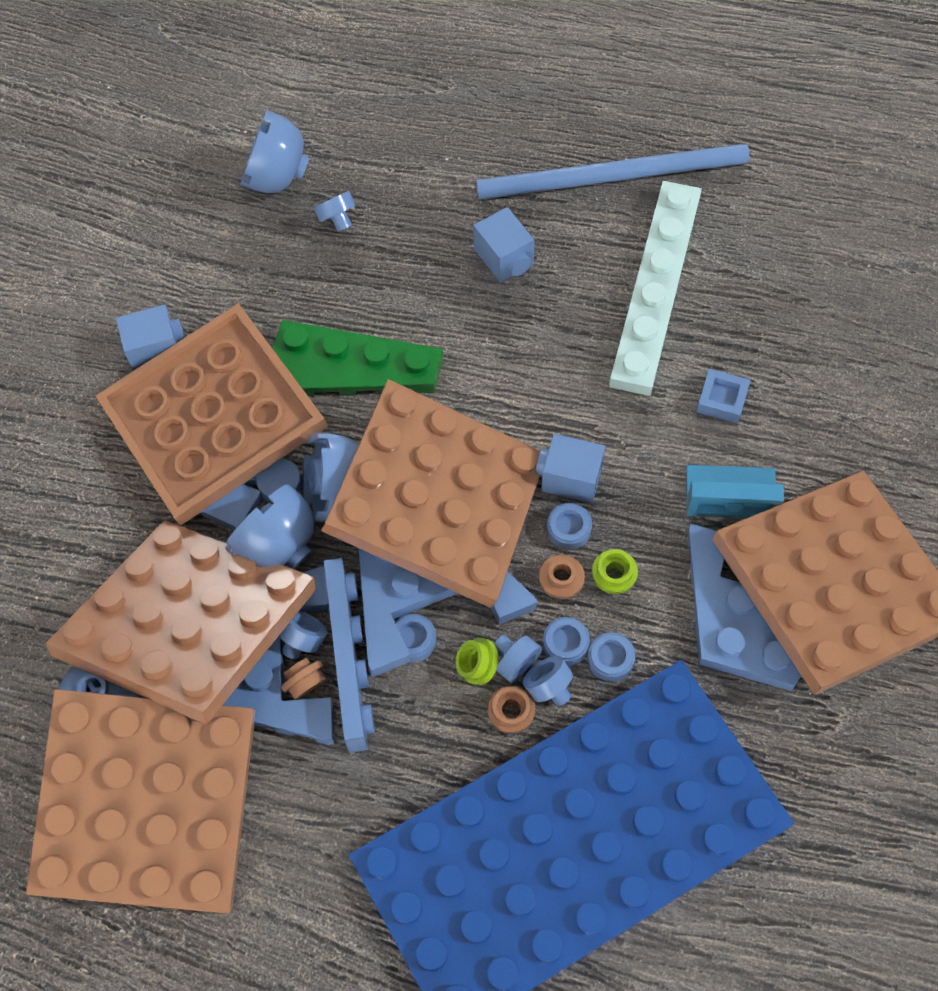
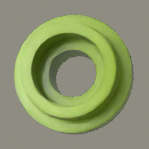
M619 549L602 552L597 556L592 566V578L595 584L602 591L610 594H621L631 589L638 575V567L635 560L628 553ZM616 568L622 572L623 576L618 579L610 578L606 571Z
M476 638L464 642L456 655L457 672L468 683L474 685H484L489 682L499 664L498 651L495 644L485 638Z

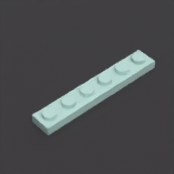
M667 181L662 182L609 384L610 388L651 396L702 188Z

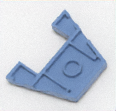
M691 524L687 535V543L691 559L690 575L694 591V617L699 665L792 691L801 677L796 666L742 584L720 576L724 557L712 540L717 531Z
M358 548L368 671L372 678L410 662V653L394 619L458 593ZM507 571L498 600L490 609L498 625H501L536 610L537 601Z
M320 566L304 573L314 577L316 590L299 610L301 612L329 611L325 567ZM278 636L223 705L256 708L254 725L275 729L278 733L290 736L299 735L315 739L316 742L327 745L334 744V714L331 697L284 701V692L281 689V686L284 684L283 640Z

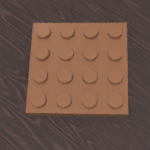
M239 303L96 395L99 403L180 526L308 441L313 432L320 433L329 427L322 414Z
M388 379L321 531L491 608L498 600L540 474L536 473L540 451Z
M864 471L717 530L712 539L814 695L938 638V570Z
M164 520L46 642V646L52 657L207 725L315 592L314 577L281 564L270 567L256 566L255 561L240 555L234 556L225 548L228 544Z
M55 689L26 895L230 914L233 909L256 708L222 705L209 723L205 725L162 706L149 698Z

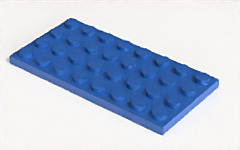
M681 659L350 853L349 857L421 991H532L794 825V822Z

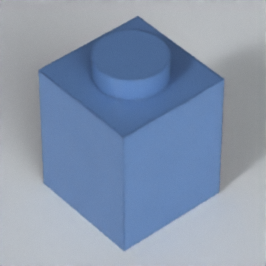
M508 207L473 225L474 250L500 283L512 276L523 274L534 264L535 240Z
M166 305L116 317L123 351L133 371L185 338L180 319L172 320Z
M553 434L549 450L541 448L536 466V473L542 475V492L593 504L603 467L606 446Z

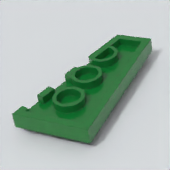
M287 320L281 321L272 348L308 397H315V392H339L340 396L357 395L358 391L378 390L381 395L388 379L417 393H434L444 359L442 348Z

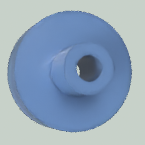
M347 191L313 207L320 222L331 218L337 232L352 226L346 210L356 205L350 192Z
M298 611L279 635L286 642L282 648V653L288 658L298 659L302 651L309 653L317 652L327 635V629L313 616Z
M503 634L494 643L498 654L502 657L496 671L510 684H514L533 666L541 654L542 648L527 635L514 643Z
M551 656L530 669L523 679V686L534 701L544 702L551 699L556 706H562L571 698V694L566 687L571 682L573 673L561 656Z

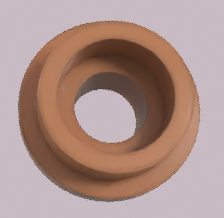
M552 556L540 568V586L552 598L560 600L572 598L581 591L584 585V569L571 556ZM558 570H565L570 574V578L560 581L553 574Z
M307 658L299 661L284 672L287 681L281 686V689L284 693L290 692L295 700L302 698L326 681L327 678L321 671L324 665L320 660L312 664Z
M505 686L493 693L488 702V717L496 729L503 733L516 734L526 730L533 722L535 703L526 690L518 686ZM513 704L521 712L517 717L509 718L503 714V708Z

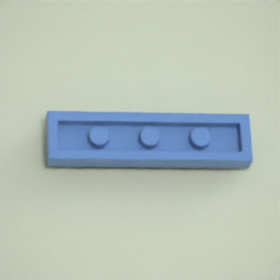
M342 558L324 560L344 741L349 753L368 750L367 734L375 733L371 704L363 706L361 689L369 688V678L366 660H357L355 644L364 643L360 615L352 616L350 601L358 600L355 573H346Z

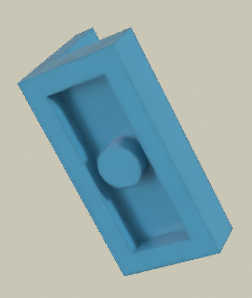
M686 466V516L749 518L782 505L784 502L783 484H776L775 468Z

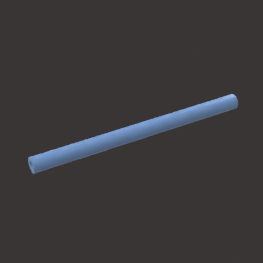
M744 143L476 180L478 200L745 164L749 162V148Z

